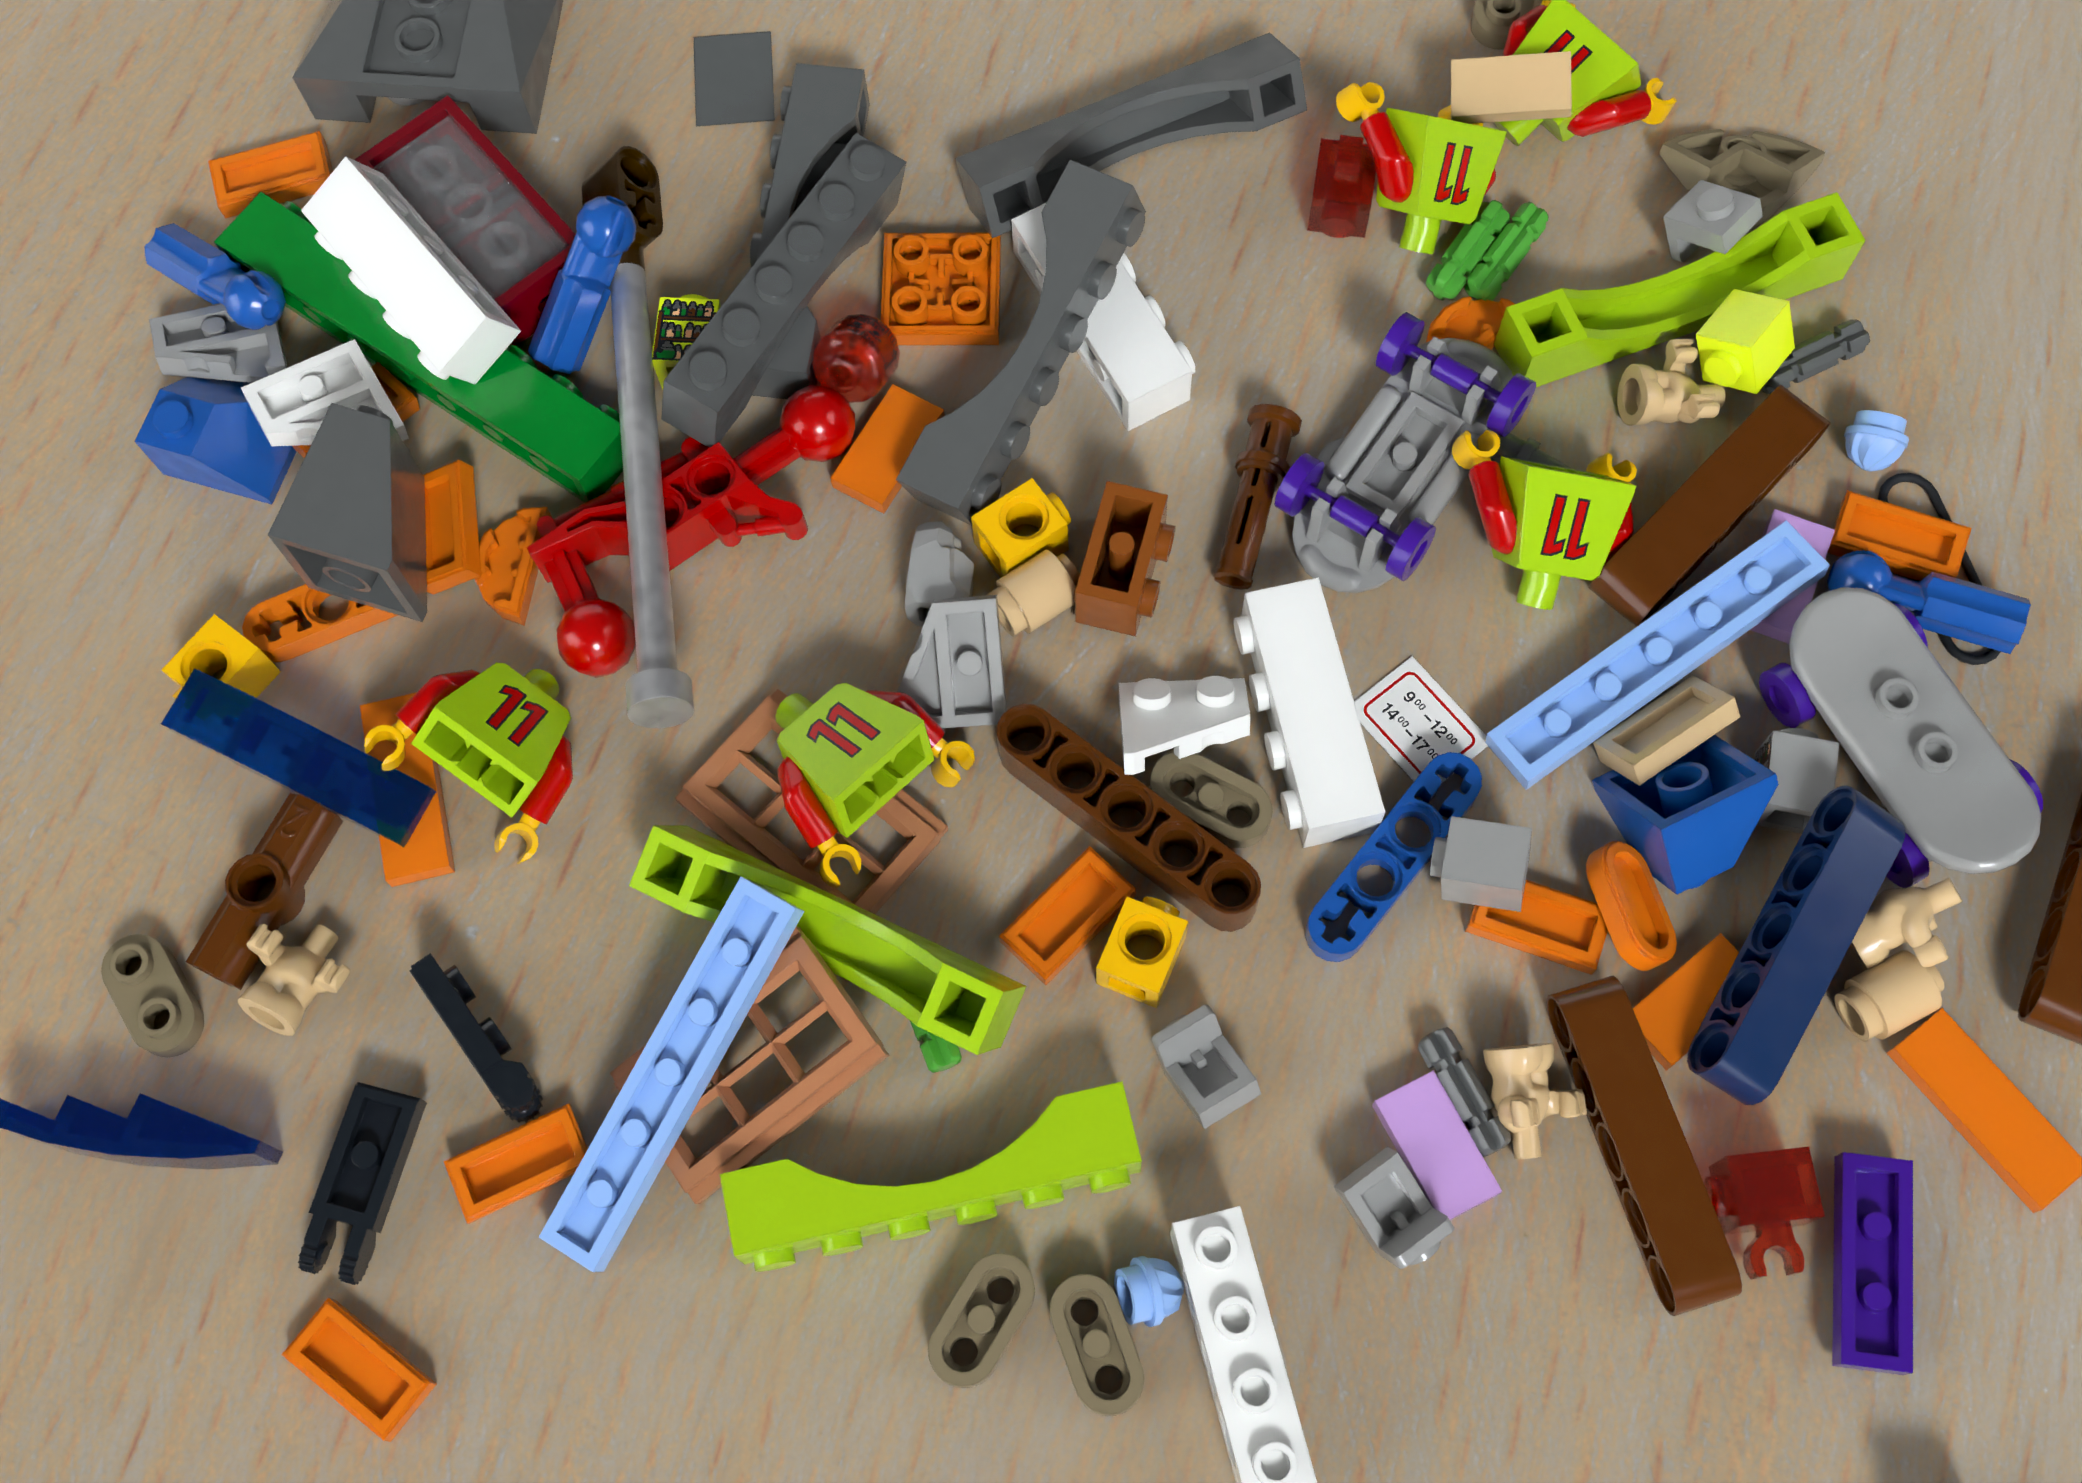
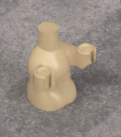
M1672 339L1668 341L1663 371L1654 370L1651 366L1643 364H1631L1625 369L1618 387L1617 405L1620 417L1626 425H1644L1650 422L1670 424L1677 421L1692 424L1700 418H1714L1718 415L1726 398L1724 387L1718 384L1697 385L1686 374V364L1693 363L1698 354L1697 348L1691 345L1694 343L1693 339Z
M1950 877L1925 889L1913 886L1902 889L1891 888L1883 890L1872 902L1852 943L1868 969L1886 961L1890 949L1896 948L1903 943H1908L1913 948L1922 967L1934 966L1948 960L1949 957L1940 938L1937 935L1933 936L1931 933L1932 930L1938 927L1933 915L1963 901Z
M260 924L246 945L259 956L266 965V968L257 982L248 987L239 997L238 1004L242 1010L262 1026L285 1036H293L302 1022L305 1010L318 993H337L350 974V969L346 965L338 966L332 958L327 959V961L325 960L338 941V936L329 928L316 925L302 946H283L280 944L283 940V935L278 930H273L272 932L267 929L266 924Z
M1553 1043L1522 1044L1483 1050L1485 1064L1493 1079L1491 1100L1500 1122L1511 1132L1514 1159L1542 1157L1538 1126L1544 1118L1553 1114H1560L1562 1118L1586 1115L1587 1109L1583 1090L1570 1089L1559 1091L1548 1088L1549 1078L1547 1070L1554 1060Z

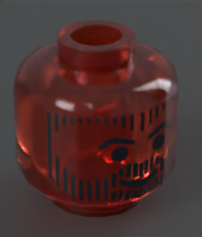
M863 313L851 314L835 322L821 337L814 348L812 365L816 379L821 386H829L844 395L849 403L865 402L876 396L898 368L900 350L896 337L882 321Z

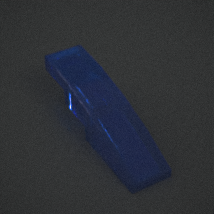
M197 669L193 670L161 723L172 732L226 757L236 765L280 785L294 794L307 797L338 816L402 847H405L436 793L431 787L397 769L382 770V761Z
M141 1093L127 1118L67 1095L55 1120L0 1099V1129L79 1155L139 1166L209 1170L277 1165L283 1154V1151L260 1140Z

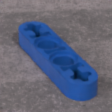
M1448 752L1438 755L1430 761L1315 905L1306 924L1305 938L1309 948L1316 956L1330 962H1341L1350 959L1356 954L1432 858L1435 838L1448 837L1451 816L1463 818L1482 787V775L1478 766L1471 758L1461 753ZM1454 772L1463 779L1460 790L1464 794L1456 790L1451 792L1442 803L1439 811H1437L1429 804L1435 797L1442 782L1437 774L1447 779ZM1419 796L1422 799V801L1417 800L1415 798ZM1442 816L1448 817L1449 819L1444 820ZM1406 817H1416L1424 821L1431 832L1430 842L1419 848L1404 845L1395 833L1396 823ZM1368 865H1378L1385 868L1393 881L1392 890L1386 895L1379 897L1364 893L1357 883V872ZM1341 892H1344L1348 899L1339 897L1338 895ZM1350 900L1355 907L1359 908L1350 920L1346 930V934L1351 940L1348 942L1346 939L1338 937L1333 943L1326 941L1322 937L1326 926L1320 920L1324 918L1333 923L1346 909ZM1363 911L1373 914L1372 917L1367 918Z

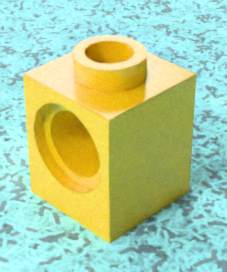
M1033 478L971 516L974 544L1000 578L1045 549L1051 551L1056 557L1069 550L1068 524L1071 523L1070 515L1060 498L1053 492L1045 495ZM1022 524H1031L1039 528V531L1031 536H1018L1011 532L1015 527Z
M215 614L161 669L179 686V689L172 695L176 701L201 721L211 712L229 727L281 672L256 645ZM227 668L219 680L209 684L215 672Z
M1127 896L1096 967V984L1157 1009L1185 942L1188 921L1178 917L1180 911L1163 900L1144 897L1142 902ZM1145 934L1156 938L1163 950L1156 957L1143 960L1130 954L1126 944L1133 937Z

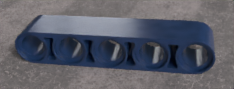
M1848 785L1837 787L1820 801L1690 1045L1687 1063L1692 1072L1744 1105L1758 1104L1772 1093L1905 839V826L1902 821Z

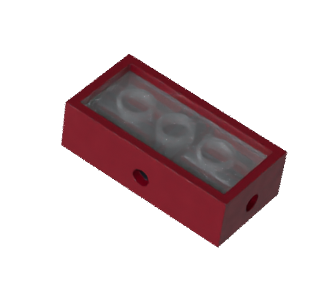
M447 95L354 160L383 173L518 326L521 332L511 343L517 346L535 333L558 270L563 269L576 234Z

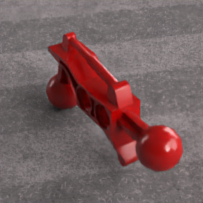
M810 385L794 392L783 404L780 427L735 458L732 459L720 442L709 448L692 437H688L681 445L682 452L662 461L661 474L665 523L676 521L666 528L669 571L716 539H719L727 547L738 545L742 536L757 534L759 537L785 533L786 537L791 540L802 539L808 532V525L802 509L795 503L768 496L758 485L799 457L806 461L825 462L841 455L852 442L855 430V413L845 396L830 386ZM624 480L611 486L610 491L554 519L550 516L539 518L536 525L541 538L527 547L531 558L547 583H552L564 610L562 619L556 629L559 655L567 666L573 670L595 678L612 675L628 664L636 647L633 620L617 604L599 598L585 567L609 555L629 556ZM719 487H726L720 493L709 495L713 490Z

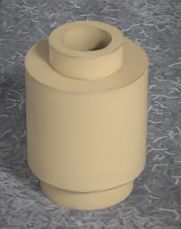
M1045 549L997 580V588L986 596L997 595L999 623L1014 637L1023 630L1027 633L1033 632L1075 604V590L1080 574L1073 562L1065 554L1062 553L1056 557L1051 551Z
M1902 950L1887 958L1881 964L1847 980L1844 990L1835 995V1005L1846 1027L1858 1039L1868 1041L1876 1037L1883 1040L1940 1009L1942 1006L1940 992L1944 990V982L1935 965L1922 967L1914 954Z

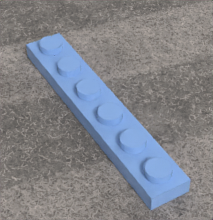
M1786 520L1487 733L1485 743L1524 789L1527 790L1823 578L1830 564Z
M744 877L739 878L539 1235L540 1239L591 1272H604L804 913L803 910Z

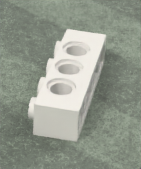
M1237 1206L1172 1223L1170 1237L1180 1275L1184 1282V1290L1236 1483H1317L1241 1207Z

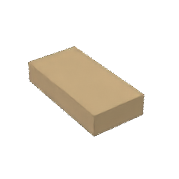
M1571 51L1451 60V120L1472 124L1571 117Z
M1692 675L1593 743L1601 763L1640 786L1740 718L1734 696Z

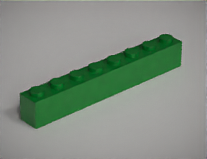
M260 192L214 241L219 250L241 264L243 271L256 270L271 275L282 286L286 300L285 306L342 344L355 339L368 361L373 364L379 362L397 380L586 503L604 494L623 472L619 413L606 404H601L599 408L593 406L583 399L580 390L565 377L555 374L550 378L537 370L535 362L520 348L510 344L476 384L452 376L444 380L426 369L417 358L421 350L411 339L400 335L386 323L382 316L386 309L377 299L369 297L351 282L348 274L352 271L344 260L330 254L316 241L314 235L318 230L302 213V209L294 203L286 201L281 205Z

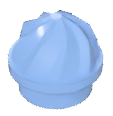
M1862 410L1856 412L1854 424L1847 426L1844 433L1848 457L1858 467L1869 472L1883 470L1891 466L1902 455L1904 449L1908 447L1909 437L1904 435L1907 420L1881 411Z
M1139 1256L1131 1260L1130 1266L1117 1269L1115 1272V1293L1128 1324L1133 1325L1144 1322L1148 1327L1158 1326L1164 1318L1179 1310L1182 1295L1184 1294V1282L1179 1272L1168 1261Z

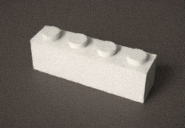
M345 156L301 210L318 230L314 235L316 241L330 254L344 260L352 270L348 274L351 282L363 293L380 302L386 309L382 315L386 323L397 333L411 339L421 350L417 358L426 369L437 377L447 380L449 376L476 384L521 332L518 326L383 173Z
M1046 203L1011 219L1013 252L1040 294L1046 273V236L1041 214ZM1123 253L1116 266L1117 274L1114 285L1106 298L1097 301L1087 320L1088 329L1085 339L1077 352L1127 431H1130L1190 400L1192 374L1195 373V364L1184 343L1181 341L1174 343L1165 330V319L1156 300L1151 295L1144 297L1135 284L1136 277L1133 267L1125 253Z
M1319 577L1245 593L1242 614L1240 617L1234 618V631L1240 653L1242 655L1251 653L1256 674L1249 675V686L1254 707L1257 712L1266 710L1272 732H1267L1264 735L1272 770L1282 769L1288 791L1280 793V800L1287 828L1289 830L1298 828L1303 848L1374 833L1383 820L1385 809Z

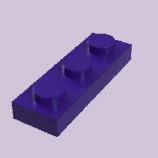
M1842 1152L1834 1156L1832 1366L1897 1375L1913 1373L1912 1160Z

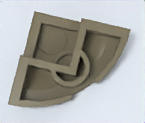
M1721 129L1697 131L1675 137L1662 143L1660 155L1669 169L1688 191L1700 180H1704L1760 198L1763 217L1746 234L1760 226L1780 209L1809 179L1822 163L1825 155L1824 151L1800 141L1754 131L1752 137L1734 135L1722 140L1724 131Z

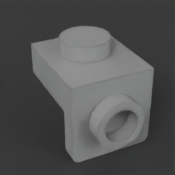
M1700 180L1663 216L1671 258L1685 262L1700 246L1726 254L1763 217L1760 198Z
M1203 1005L1188 1015L1175 1018L1166 1028L1152 1037V1042L1165 1076L1204 1129L1261 1095L1257 1079L1222 1035L1217 1017L1209 1005Z
M1389 1147L1384 1148L1333 1186L1373 1250L1399 1269H1403L1408 1265L1419 1264L1429 1259L1439 1249L1440 1241L1455 1229L1448 1216L1431 1206L1399 1153Z

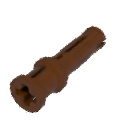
M1259 404L1250 408L1247 422L1251 430L1246 449L1237 455L1235 463L1236 473L1241 479L1229 518L1218 566L1213 575L1216 582L1233 589L1244 590L1252 587V577L1261 542L1265 534L1275 489L1281 485L1290 469L1286 458L1291 439L1299 434L1302 424L1301 418L1295 412L1274 404Z

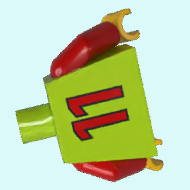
M1542 0L1541 5L1511 23L1502 56L1571 51V117L1495 122L1499 130L1507 131L1505 137L1516 146H1519L1540 124L1558 140L1564 142L1574 135L1584 137L1639 120L1647 124H1660L1666 119L1677 100L1675 97H1672L1670 100H1661L1656 97L1663 86V82L1659 78H1652L1648 81L1643 91L1637 90L1641 86L1639 64L1575 8V4H1570L1567 0Z
M1368 82L1361 87L1357 83H1351L1338 92L1336 106L1339 113L1348 121L1356 122L1363 119L1360 130L1373 155L1378 179L1376 201L1379 207L1407 213L1399 248L1434 254L1442 220L1471 224L1476 219L1485 194L1496 180L1495 165L1507 131L1483 127L1484 123L1468 124L1451 120V105L1441 109L1437 117L1388 107L1386 112H1379L1378 108L1383 105L1385 99L1382 87L1373 82Z
M1465 430L1454 441L1452 455L1459 466L1470 470L1468 475L1487 540L1492 547L1493 557L1516 568L1524 569L1516 602L1534 608L1552 610L1561 576L1590 581L1595 580L1600 575L1603 566L1632 537L1634 528L1631 500L1634 496L1636 485L1629 482L1636 476V466L1633 462L1624 460L1612 467L1613 456L1609 452L1591 461L1586 471L1501 456L1500 463L1491 461V457L1497 453L1500 447L1498 434L1494 431L1486 430L1478 437V450L1471 441V433Z
M496 662L482 673L471 669L435 675L396 713L399 720L393 726L379 725L374 727L366 735L364 743L366 754L380 741L388 740L396 744L397 749L395 752L387 756L381 764L382 770L389 771L397 768L403 762L406 753L404 741L414 732L417 735L411 743L413 746L503 812L513 817L518 810L522 811L523 815L519 822L503 829L496 836L494 842L495 852L498 853L506 843L509 834L515 833L522 836L526 842V849L523 855L520 856L517 864L528 860L535 854L539 845L538 836L535 832L540 823L548 824L573 780L571 742L564 735L571 716L568 709L554 700L559 694V684L556 679L542 669H532L523 677L506 663Z
M848 683L836 684L815 703H812L799 693L789 695L780 703L775 715L777 724L784 729L780 732L777 739L784 759L777 770L784 807L810 848L817 846L824 856L820 864V875L828 886L834 888L840 886V881L829 866V861L832 858L843 857L847 859L856 875H858L861 869L859 852L847 844H838L834 837L838 831L848 838L929 764L932 763L931 772L934 779L942 786L951 788L959 783L961 777L956 770L950 767L947 758L956 760L965 770H969L975 761L974 750L969 744L963 741L948 743L943 738L945 730L910 695L904 692L863 691Z

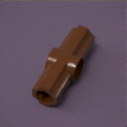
M290 792L254 852L237 860L229 869L225 879L227 895L192 950L186 963L231 987L241 990L260 960L259 956L247 947V942L260 924H266L267 929L273 932V930H278L280 926L294 920L301 912L305 903L304 885L331 843L343 820L319 803L300 794L297 795ZM276 879L273 892L264 900L256 902L259 888L264 883Z

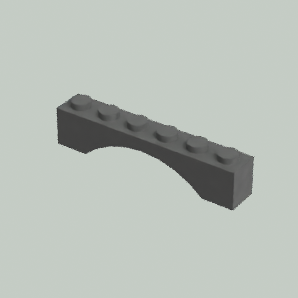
M1269 32L956 158L969 209L990 236L994 238L1012 231L1011 219L1048 201L1070 160L1100 172L1132 155L1167 143L1220 133L1254 132L1307 111L1300 58Z
M796 63L792 86H784L781 93L780 115L781 120L784 121L782 134H774L771 142L770 162L771 168L775 170L772 183H764L761 191L760 212L761 217L765 218L762 233H754L750 246L751 267L855 133L864 137L870 106L864 69ZM808 306L805 307L776 351L752 396L788 399L794 392L810 385H817L823 356V346L817 320Z
M855 133L665 378L661 420L709 448L722 440L746 408L776 351L812 297L847 257L858 248L870 242L897 206L906 161L860 134Z
M1070 160L1041 212L1046 236V273L1039 305L1026 336L1007 365L980 393L954 412L924 427L896 479L916 500L971 526V516L998 500L1002 486L1001 479L1012 459L1016 460L1024 452L1030 438V425L1040 407L1046 406L1054 397L1059 384V372L1069 353L1076 352L1082 345L1087 333V320L1097 301L1099 299L1103 300L1110 293L1116 279L1117 264L1127 246L1132 247L1138 241L1143 231L1146 211L1133 185Z

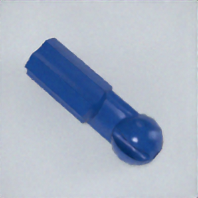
M598 196L586 202L577 214L576 235L563 269L558 270L530 343L528 352L533 360L543 363L551 370L567 374L581 370L611 294L610 285L623 252L627 251L635 240L636 223L633 212L623 201L611 196Z
M175 223L156 228L153 238L144 246L147 265L213 305L223 304L228 315L239 326L259 330L266 325L271 326L281 318L285 308V295L282 286L271 275L256 270L243 271L239 262Z
M1864 550L1847 553L1835 561L1827 581L1829 591L1838 588H1863L1882 595L1891 603L1899 604L1908 609L1918 620L1922 629L2011 654L2014 647L2019 644L2027 624V617L2031 606L2027 598L1936 572H1931L1920 582L1895 576L1883 558L1871 551Z

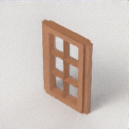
M777 689L771 696L768 695L682 786L683 790L675 799L729 846L876 914L939 844L940 839L948 831V826L902 789L875 814L907 839L904 845L884 866L850 837H844L838 831L834 835L838 844H847L854 847L859 852L861 864L876 876L853 901L848 899L838 889L828 886L822 880L821 875L814 870L824 857L817 846L802 860L764 829L784 807L779 779L749 755V753L771 729L778 734L784 730L777 724L775 715L780 703L788 696ZM739 763L777 793L755 819H752L716 789Z
M797 926L747 1014L766 1043L724 1076L717 1068L710 1080L711 1086L704 1091L690 1118L719 1096L739 1126L697 1159L680 1135L665 1161L684 1192L689 1194L695 1204H701L722 1187L719 1174L747 1168L890 1056L883 1047L884 1045L811 940ZM800 971L820 1000L777 1033L758 1003ZM828 1011L847 1038V1041L807 1073H804L785 1043ZM646 1045L610 1072L615 1081L614 1085L619 1092ZM774 1053L794 1083L752 1116H749L731 1089V1086Z

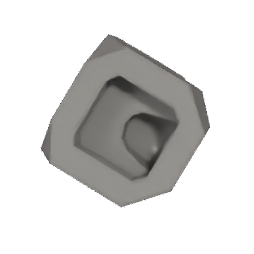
M942 521L926 522L918 525L914 535L906 581L905 611L907 619L917 626L923 627L934 599L973 597V571L975 564L963 553L961 539L953 535L952 530Z

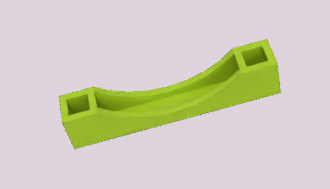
M1838 192L1780 212L1757 229L1743 236L1726 254L1714 252L1666 274L1629 285L1597 290L1560 288L1508 306L1505 309L1494 346L1499 356L1512 371L1513 376L1520 373L1535 381L1536 387L1700 330L1733 289L1786 300L1840 281L1846 275L1866 240Z
M653 825L630 881V887L683 913L715 923L739 878L744 877L804 911L797 927L801 928L806 937L811 940L834 974L876 996L900 1012L916 1026L971 1053L979 1055L1001 1048L1027 986L687 825Z
M1123 1081L1056 1096L1038 1120L1006 1149L971 1169L932 1182L902 1186L854 1184L818 1174L789 1159L719 1175L734 1257L744 1265L754 1262L755 1271L763 1272L795 1264L794 1253L821 1247L823 1256L852 1252L863 1247L862 1237L889 1231L890 1240H902L920 1236L931 1231L929 1221L955 1215L959 1225L985 1221L998 1215L996 1206L1023 1200L1025 1209L1053 1205L1064 1200L1063 1190L1089 1184L1093 1194L1121 1189L1131 1184L1129 1175L1141 1172L1142 1160Z

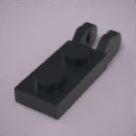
M431 953L411 965L410 973L500 1107L505 1109L504 1113L506 1116L510 1115V1119L512 1121L515 1119L518 1123L521 1121L527 1123L529 1119L534 1120V1116L540 1114L539 1110L541 1107L543 1108L541 1103L543 1098L539 1095L541 1092L537 1089L535 1081L531 1078L523 1063L502 1059L501 1056L512 1050L492 1018L488 1017L478 1023L466 1004L475 999L476 995L458 968L453 965L443 972Z
M357 1082V1085L355 1084L309 1213L313 1214L304 1238V1244L301 1247V1253L299 1254L298 1263L301 1271L318 1274L322 1270L336 1238V1222H340L353 1227L340 1261L338 1279H341V1282L352 1285L362 1281V1277L369 1267V1261L375 1250L376 1232L381 1233L427 1102L421 1098L360 1082Z

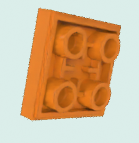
M988 232L884 233L881 300L882 323L880 324L882 327L880 328L882 345H894L896 341L895 345H999L1001 235L992 238Z

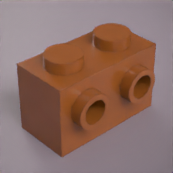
M1110 481L1106 482L1075 590L1076 623L1136 637L1141 616L1153 617L1161 581L1152 579L1157 560L1168 561L1176 526L1166 524L1167 494Z

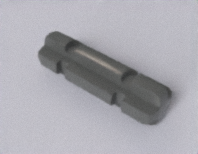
M1850 319L1835 326L1834 333L1824 331L1795 345V349L1762 388L1763 392L1771 394L1780 385L1789 388L1790 381L1799 383L1839 364V358L1848 360L1863 353L1866 345L1870 343L1869 333L1864 330L1859 320Z
M1446 1027L1426 1035L1419 1042L1418 1050L1428 1068L1435 1067L1438 1072L1436 1075L1463 1123L1469 1128L1470 1131L1468 1132L1482 1156H1489L1506 1147L1511 1141V1135L1508 1129L1502 1125L1498 1116L1494 1117L1491 1113V1108L1495 1106L1468 1058L1461 1059L1459 1053L1463 1049L1453 1031Z

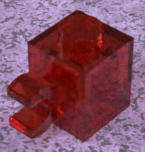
M1340 135L1339 140L1321 138L1307 231L1322 232L1334 238L1349 236L1365 238L1372 205L1376 169L1373 155L1368 144L1363 143V137Z
M1809 1146L1728 1155L1710 1165V1176L1705 1178L1704 1185L1720 1220L1724 1234L1756 1231L1755 1238L1747 1245L1743 1255V1265L1748 1277L1751 1280L1767 1276L1764 1264V1254L1767 1249L1774 1250L1780 1254L1784 1262L1786 1276L1803 1272L1804 1255L1795 1240L1792 1227L1805 1226L1825 1217Z

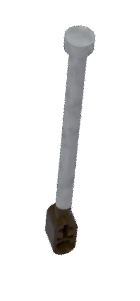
M623 146L582 183V205L598 196H611L623 201L633 212L636 223L635 240L629 249L623 252L610 285L638 673L632 675L627 680L625 687L627 715L631 722L647 728H667L689 720L694 714L692 680L686 673L677 670L643 252L649 244L661 235L663 231L659 176L655 166L638 149L631 146Z

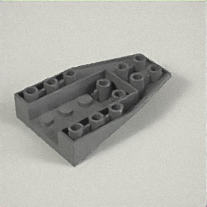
M331 0L292 78L314 118L318 120L371 123L376 97L440 101L448 95L454 102L470 103L481 130L537 134L563 0Z

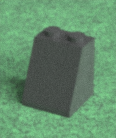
M331 403L272 524L268 536L309 588L423 622L427 614L424 476L412 458L409 448L405 446L393 426V421L390 417L369 406L360 405L355 410Z

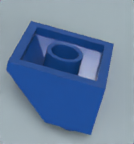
M193 377L183 378L159 390L134 441L163 475L268 504H273L297 452L292 446L270 445L241 390V387L250 384L249 382Z
M1716 735L1710 737L1640 786L1614 770L1592 780L1595 792L1626 843L1643 856L1652 876L1676 895L1688 889L1697 888L1705 884L1708 879L1734 867L1779 785L1775 772Z

